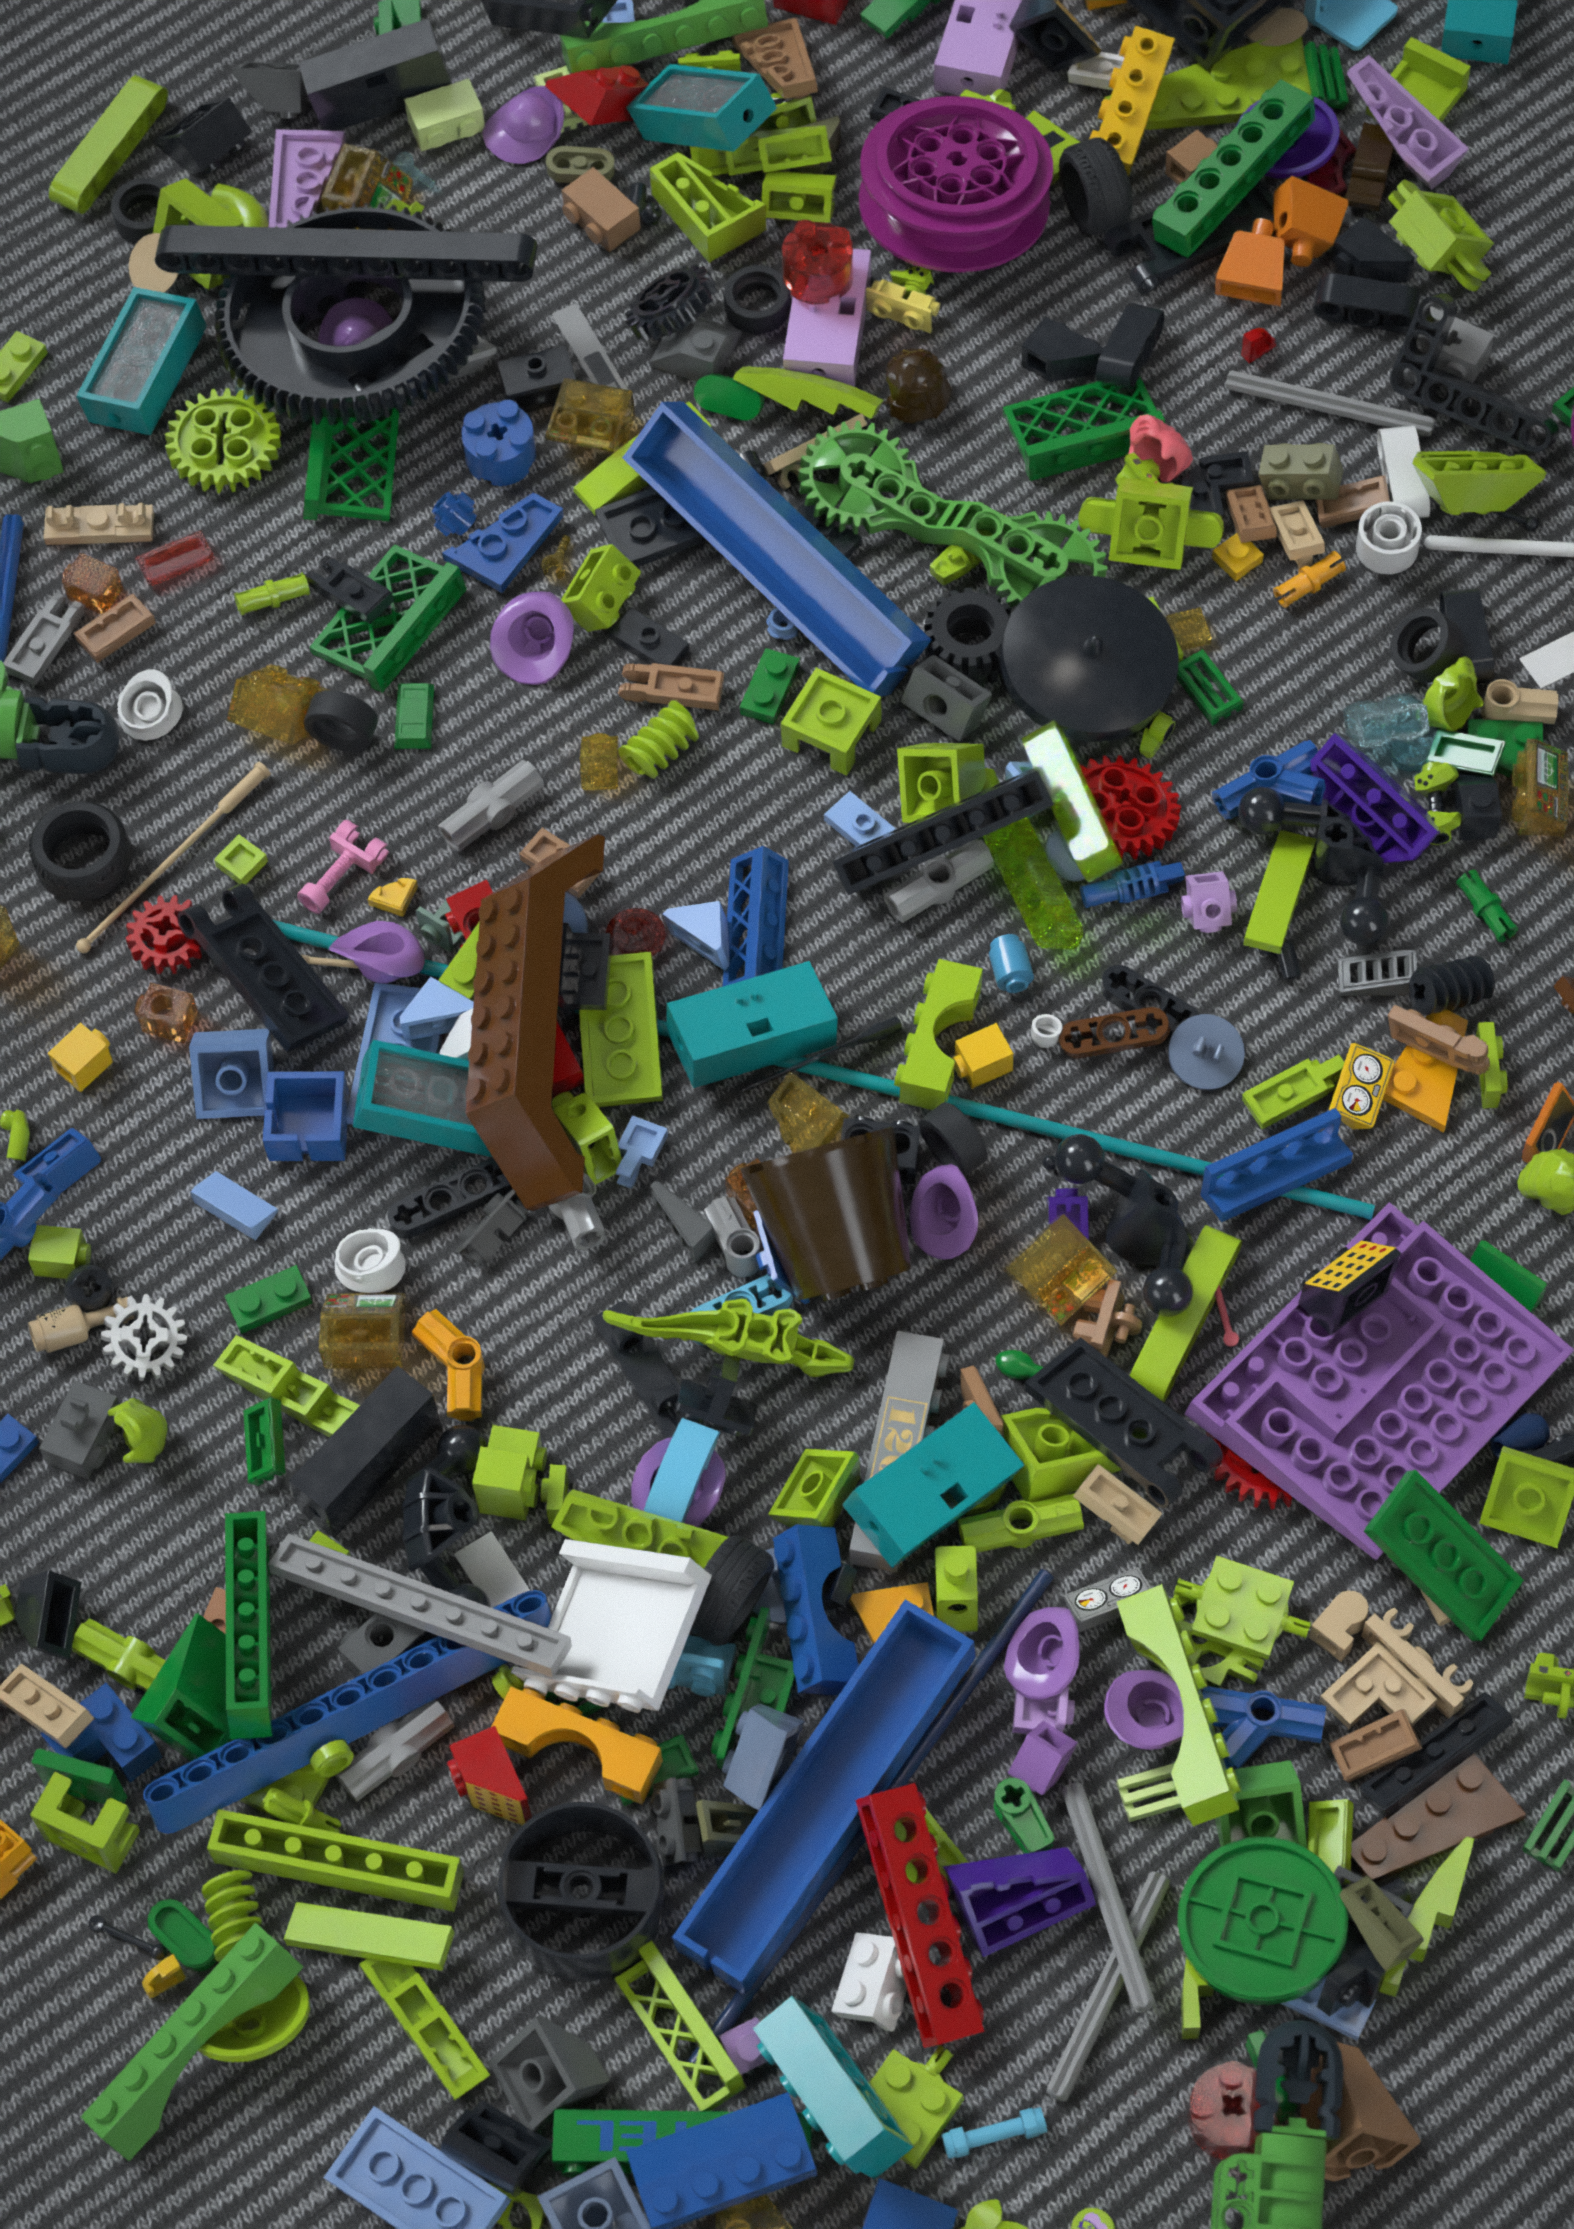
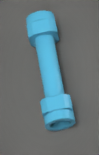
M1041 2107L1022 2110L1018 2118L964 2132L963 2128L959 2127L942 2133L947 2158L967 2156L971 2148L1025 2134L1026 2139L1046 2133L1047 2127Z

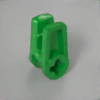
M1008 1778L1000 1782L995 1790L993 1810L1021 1852L1026 1854L1052 1850L1054 1835L1030 1787L1019 1778ZM1006 1796H1010L1013 1800L1020 1798L1019 1806L1015 1807L1012 1803L1005 1805Z

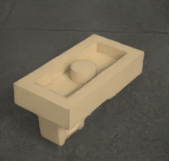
M1304 500L1270 508L1276 525V534L1289 560H1295L1298 569L1305 565L1309 567L1313 565V555L1325 553V542Z
M1099 1464L1073 1496L1101 1519L1111 1524L1110 1531L1126 1541L1125 1543L1127 1544L1133 1541L1138 1545L1163 1514Z

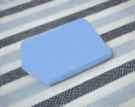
M217 1171L196 1185L190 1192L195 1204L255 1241L278 1213L276 1207Z

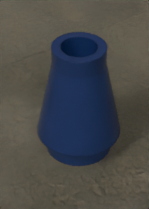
M1523 1413L1499 1436L1492 1439L1491 1450L1498 1459L1503 1446L1520 1452L1531 1448L1538 1450L1545 1446L1550 1437L1548 1424L1538 1414Z

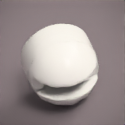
M1042 1014L1034 1018L1031 1026L1033 1042L1041 1048L1053 1047L1059 1041L1062 1031L1061 1021L1049 1014Z

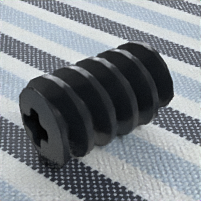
M1469 956L1463 959L1443 962L1442 964L1420 967L1414 971L1410 978L1409 998L1415 1011L1423 1016L1441 1013L1444 1010H1454L1456 1007H1466L1468 1004L1475 1005L1480 1003L1482 999L1492 997L1495 987L1494 974L1490 965L1479 956Z

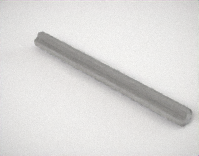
M1233 370L1228 373L1226 379V388L1228 390L1389 428L1415 426L1417 434L1427 437L1431 436L1435 420L1432 417Z
M1079 1782L1066 1785L1062 1789V1794L1132 2006L1137 2013L1151 2010L1155 2007L1156 2002L1083 1784Z
M1157 1872L1149 1873L1128 1917L1138 1951L1170 1884V1880L1166 1876ZM1114 1949L1047 2086V2093L1057 2100H1068L1124 1982Z

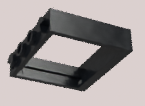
M481 0L492 25L585 39L590 38L618 1L577 0L575 4H567L546 0Z

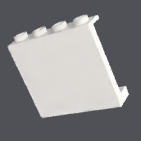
M565 1539L559 1554L572 1563L573 1566L548 1629L569 1636L572 1648L553 1678L530 1669L514 1666L511 1672L525 1682L524 1688L533 1689L543 1696H546L549 1691L569 1701H577L578 1697H582L602 1707H608L611 1702L636 1713H639L641 1708L659 1711L712 1575L688 1557Z

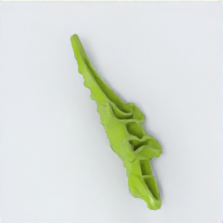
M743 1298L725 1301L721 1309L717 1311L687 1312L658 1318L634 1317L605 1310L602 1314L603 1319L607 1323L647 1337H659L665 1340L670 1338H681L683 1341L693 1340L701 1342V1344L724 1356L727 1354L760 1363H789L799 1367L810 1377L850 1372L853 1370L855 1361L851 1355L820 1339L810 1340L799 1335L798 1328L802 1323V1318L795 1310H777L773 1316L754 1313L750 1302Z

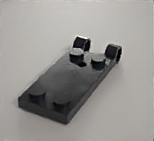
M1259 180L1189 258L1154 239L1152 217L1155 210L1124 225L1111 228L1104 235L1103 242L1113 256L1126 254L1137 242L1142 245L1152 260L1137 265L1131 271L1129 278L1139 293L1145 294L1157 288L1162 280L1226 252L1236 231L1251 233L1254 220L1262 218L1274 223V200L1267 188Z
M750 450L739 454L761 476L763 475L765 467L756 451ZM654 488L595 509L596 519L608 544H613L636 567L707 541Z
M240 883L223 892V905L232 918L215 925L204 907L199 904H195L178 913V924L183 934L189 939L195 938L287 1053L347 1022L348 1012L254 898L252 891L247 885ZM244 949H252L256 952V955H250Z
M1081 1337L1025 1382L1026 1393L1141 1484L1150 1499L1159 1507L1167 1508L1182 1495V1488L1178 1480L1170 1472L1162 1469L1181 1451H1184L1191 1464L1203 1473H1208L1223 1460V1452L1220 1446L1211 1437L1202 1434ZM1136 1432H1143L1147 1435V1438L1138 1439L1132 1435Z

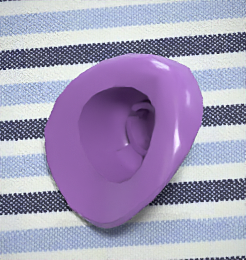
M544 85L535 86L521 92L504 104L486 122L483 128V138L486 147L498 158L510 163L526 164L540 159L551 150L560 136L565 117L563 102Z
M354 297L336 304L328 311L321 325L318 343L331 346L359 344L392 324L393 321L380 304L372 300Z
M529 592L516 596L504 606L491 630L490 651L497 668L507 677L521 684L540 685L553 679L569 657L574 633L572 614L566 604L551 592Z
M374 921L362 925L337 938L329 947L330 951L353 960L367 979L381 984L392 983L399 978L418 974L423 969L425 963L424 950L418 939L409 930L394 922Z
M953 1164L937 1166L921 1176L910 1206V1230L916 1245L927 1255L937 1259H952L965 1252L972 1244L978 1230V1214L970 1187L963 1173Z
M672 1437L657 1442L642 1456L636 1468L631 1486L634 1508L644 1511L652 1485ZM715 1450L707 1470H703L684 1522L685 1524L699 1527L713 1511L720 1499L726 1472L725 1465Z
M1047 1607L1031 1612L1012 1636L1007 1648L1004 1670L1006 1679L1014 1690L1022 1696L1032 1700L1050 1698L1060 1694L1074 1678L1079 1664V1637L1077 1623L1071 1611L1065 1607Z
M1135 1670L1125 1672L1114 1679L1106 1693L1104 1713L1110 1728L1120 1740L1131 1746L1146 1750L1160 1749L1182 1740L1184 1710L1180 1691L1169 1675L1154 1670Z

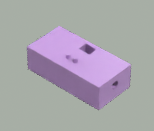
M955 0L934 63V91L960 96L967 89L983 96H992L998 89L1005 90L1020 43V39L1008 27L1022 0Z
M801 244L784 349L783 369L816 374L855 387L866 315V288H870L871 250Z

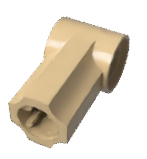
M1505 679L1495 680L1487 688L1484 704L1480 711L1483 720L1537 721L1545 724H1555L1558 694L1557 691L1517 688L1514 683Z

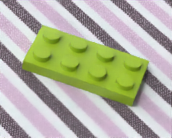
M651 952L611 956L607 1010H579L585 1093L590 1096L597 1107L664 1101Z

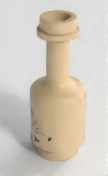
M128 1297L115 1298L116 1304L121 1305L124 1309L127 1308ZM70 1305L37 1315V1320L28 1322L36 1352L46 1350L47 1353L86 1342L89 1337L88 1332L92 1327L104 1324L106 1316L117 1317L113 1310L114 1305L87 1313L83 1312L78 1305ZM134 1315L127 1318L123 1322V1324L128 1323L129 1320H133Z

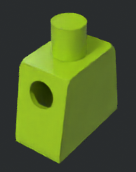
M563 1092L557 1095L552 1101L553 1112L577 1154L585 1156L584 1173L593 1180L595 1185L616 1174L622 1157L612 1124L587 1093H581L576 1097H573L570 1092ZM595 1142L594 1147L590 1149L588 1145Z
M976 1546L935 1547L937 1619L958 1632L978 1631ZM954 1604H962L967 1608L954 1611L948 1607Z

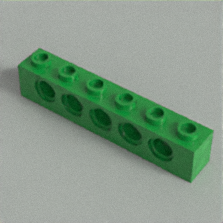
M1281 79L1271 90H1266L1261 96L1259 103L1250 112H1246L1241 117L1234 130L1229 135L1222 137L1217 148L1209 157L1202 159L1196 171L1186 181L1181 182L1177 186L1174 194L1165 204L1160 205L1155 210L1152 217L1154 239L1189 258L1315 121L1314 97Z
M266 1511L225 1514L226 1712L230 1740L272 1737L270 1569L268 1566L270 1554Z

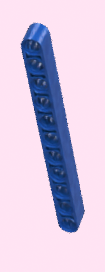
M538 1590L523 1592L493 1607V1609L548 1628L552 1618L546 1595ZM437 1636L272 1720V1737L235 1739L150 1783L145 1788L143 1797L156 1829L165 1834L180 1831L217 1812L218 1809H222L310 1764L312 1755L325 1744L335 1740H345L349 1744L508 1661Z

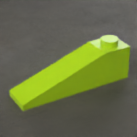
M1033 1408L1000 1416L1004 1423V1440L1024 1463V1466L1012 1478V1481L1025 1501L1033 1503L1064 1496L1078 1490L1098 1464L1111 1474L1122 1470L1054 1414H1050V1411L1046 1408ZM1136 1432L1132 1435L1138 1439L1147 1438V1435L1143 1432Z

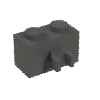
M74 1380L39 1448L45 1462L89 1480L94 1468H100L107 1452L105 1446L111 1435H116L121 1428L115 1424L114 1416H109L107 1413L109 1409L120 1404L118 1397Z

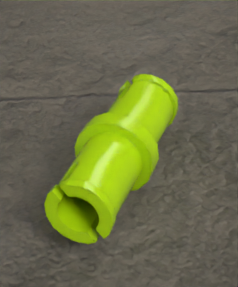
M301 572L298 575L275 582L269 579L264 581L262 586L239 593L236 592L234 593V599L237 609L242 616L245 613L271 606L272 609L280 607L281 602L310 595V589L304 573Z

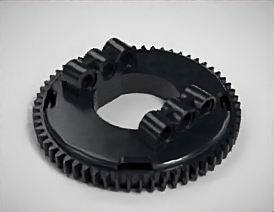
M354 202L351 208L345 209L340 204L338 210L332 211L326 206V211L317 214L313 210L312 216L307 218L300 214L299 221L295 223L287 220V227H285L356 229V227H359V229L388 230L391 228L404 231L452 232L451 229L445 230L441 222L434 224L430 216L423 219L419 211L411 216L407 207L398 212L394 204L387 210L382 203H379L377 208H371L368 202L362 208H358ZM230 275V278L223 280L224 288L219 290L220 299L216 301L217 310L214 312L216 341L221 359L224 362L225 369L229 370L231 379H236L238 388L244 387L246 396L253 395L257 404L263 401L267 410L275 406L277 415H281L287 410L289 419H293L300 413L301 420L304 423L310 416H313L317 425H319L323 417L328 418L329 425H333L336 418H341L343 425H347L351 417H355L357 423L361 424L362 419L365 421H375V419L382 415L386 418L389 417V409L392 408L401 413L403 412L402 404L406 402L411 407H415L414 398L417 396L427 400L426 391L428 389L435 393L439 392L437 382L449 384L447 373L458 375L457 365L465 366L467 364L465 355L472 356V345H478L479 343L477 335L483 333L481 324L485 323L486 298L482 281ZM369 282L390 288L404 301L402 310L395 322L359 344L349 346L325 345L309 339L302 333L310 320L324 318L328 311L339 302L360 297L367 289ZM243 302L248 303L249 307L244 325L239 329H235L233 320H239Z

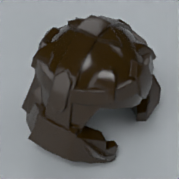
M923 348L902 350L888 362L885 380L890 387L891 396H888L887 401H884L882 404L886 406L889 415L893 418L914 424L929 418L937 419L947 407L953 389L948 382L947 374L943 371L944 365L930 351Z

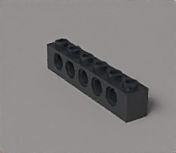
M1039 765L838 854L832 862L847 895H850L1054 805L1058 798L1043 765Z

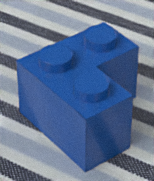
M107 1683L103 1684L79 1703L95 1719L66 1749L43 1732L40 1733L51 1752L94 1763L106 1753L129 1782H132L162 1758L155 1741L143 1726L130 1718L132 1713Z

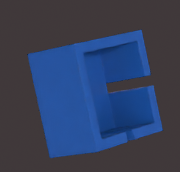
M344 1071L267 1072L265 1099L267 1110L264 1113L263 1144L268 1160L303 1161L304 1154H309L311 1161H345L348 1126L346 1113L349 1104V1088Z

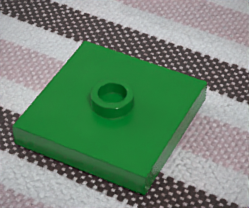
M41 1748L39 1750L36 1749L31 1763L45 1787L53 1773L57 1772L70 1778L72 1781L66 1793L68 1795L105 1804L109 1798H113L125 1804L127 1795L113 1769Z

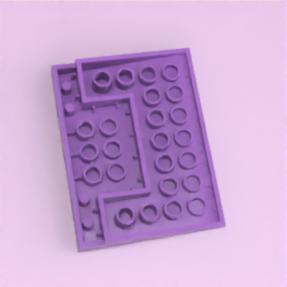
M1390 1202L1345 1246L1351 1249L1362 1240L1395 1247L1401 1252L1388 1293L1333 1335H1330L1298 1303L1301 1290L1190 1402L1184 1414L1375 1560L1384 1552L1363 1531L1404 1474L1410 1470H1417L1440 1494L1574 1351L1571 1346L1428 1224L1422 1221L1417 1226Z

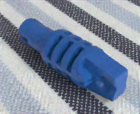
M1159 860L1116 871L1111 875V879L1081 886L1080 894L1085 908L1115 900L1118 903L1126 904L1168 893V886L1182 882L1185 878V872L1181 862L1161 866Z

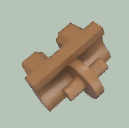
M1109 1279L1107 1288L1097 1287L1083 1300L1084 1311L1099 1314L1097 1322L1078 1319L1073 1332L1074 1342L1081 1337L1106 1358H1108L1115 1331L1117 1332L1114 1340L1124 1344L1126 1343L1127 1336L1139 1334L1143 1325L1142 1321L1134 1316L1136 1309L1134 1305L1125 1304L1123 1312H1121L1125 1300L1124 1295L1119 1292L1122 1284L1121 1281Z

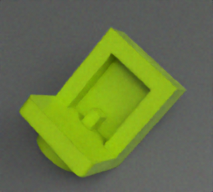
M550 1464L549 1478H542L541 1502H547L546 1511L549 1524H553L568 1494L569 1478L566 1465Z

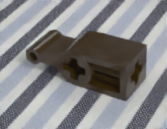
M1366 122L1363 124L1345 198L1349 200L1348 206L1379 212L1395 151L1380 125Z

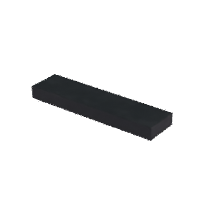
M1483 1692L1421 1739L1422 1749L1388 1764L1359 1786L1361 1796L1388 1819L1512 1725L1514 1722L1511 1713L1489 1694Z

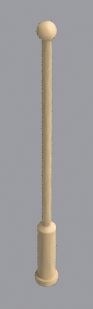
M257 762L253 766L254 768L218 803V809L87 938H81L77 941V950L80 953H87L91 949V943L223 813L229 814L263 779H267L271 775L269 769L261 762Z

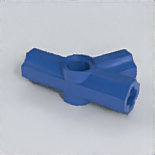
M1309 739L1278 756L1262 755L1254 759L1250 764L1249 772L1212 792V799L1219 813L1225 820L1234 818L1238 815V805L1242 796L1250 789L1261 786L1277 791L1282 796L1284 802L1319 806L1322 802L1326 786L1324 779L1311 776L1313 772H1311L1310 760L1317 754V747Z
M36 1172L30 1176L6 1204L0 1202V1261L13 1246L25 1247L31 1241L36 1231V1221L60 1196L58 1187L47 1176Z
M1209 1686L1203 1688V1698L1211 1699L1218 1716V1721L1212 1723V1725L1226 1728L1222 1735L1230 1753V1756L1224 1758L1227 1769L1231 1767L1233 1769L1242 1768L1265 1739L1270 1736L1321 1744L1326 1706L1281 1699L1266 1690L1251 1694ZM1263 1708L1268 1710L1273 1717L1267 1721H1260L1251 1712L1255 1709Z

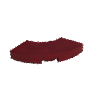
M1339 128L1340 138L1335 153L1322 167L1306 174V182L1344 197L1347 193V186L1342 178V172L1346 164L1355 158L1357 149Z

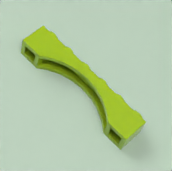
M1161 1584L1117 1601L1126 1634L1136 1652L1165 1671L1173 1679L1180 1691L1184 1710V1731L1179 1755L1171 1775L1186 1816L1192 1826H1196L1240 1809L1235 1793L1242 1791L1233 1767L1226 1768L1224 1758L1230 1756L1222 1733L1215 1734L1212 1723L1218 1721V1716L1211 1699L1203 1698L1201 1689L1207 1687V1683L1198 1663L1192 1664L1190 1655L1196 1653L1188 1630L1181 1631L1179 1621L1184 1620L1185 1617L1176 1596L1169 1598Z

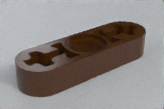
M1156 1007L1097 1016L1065 1024L1059 1036V1043L1064 1053L1075 1059L1161 1044L1167 1039L1170 1033V1023L1166 1014ZM1155 1018L1159 1024L1163 1023L1162 1026L1157 1027L1156 1034L1150 1035L1147 1029L1136 1030L1138 1038L1132 1039L1133 1033L1129 1021L1135 1020L1136 1028L1147 1026L1148 1019ZM1117 1023L1125 1028V1035L1122 1040L1112 1043L1104 1038V1031L1110 1024ZM1097 1027L1096 1034L1100 1045L1095 1046L1093 1038L1082 1040L1081 1047L1074 1048L1071 1042H1067V1040L1073 1038V1032L1079 1031L1082 1037L1094 1036L1091 1028Z

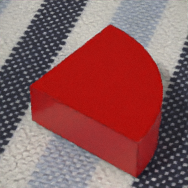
M1264 328L1252 329L1243 334L1241 356L1248 363H1252L1276 347V340Z

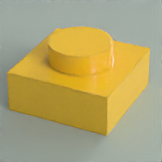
M1237 533L1212 550V559L1235 582L1263 562L1264 554L1251 541L1241 543Z

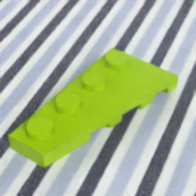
M574 1489L567 1494L551 1526L574 1541L688 1557L703 1569L719 1546L728 1538L718 1533Z

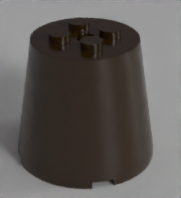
M893 1126L740 1168L797 1300L821 1295L823 1302L852 1293L850 1287L857 1285L860 1286L861 1291L870 1290L889 1283L888 1276L911 1269Z

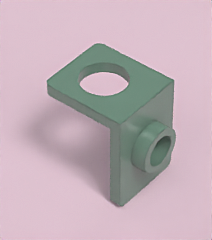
M447 901L441 905L435 914L419 907L416 910L421 935L428 942L434 945L438 944L451 952L463 938L461 932L453 934L450 931L449 924L442 920L445 917L444 914L450 912Z

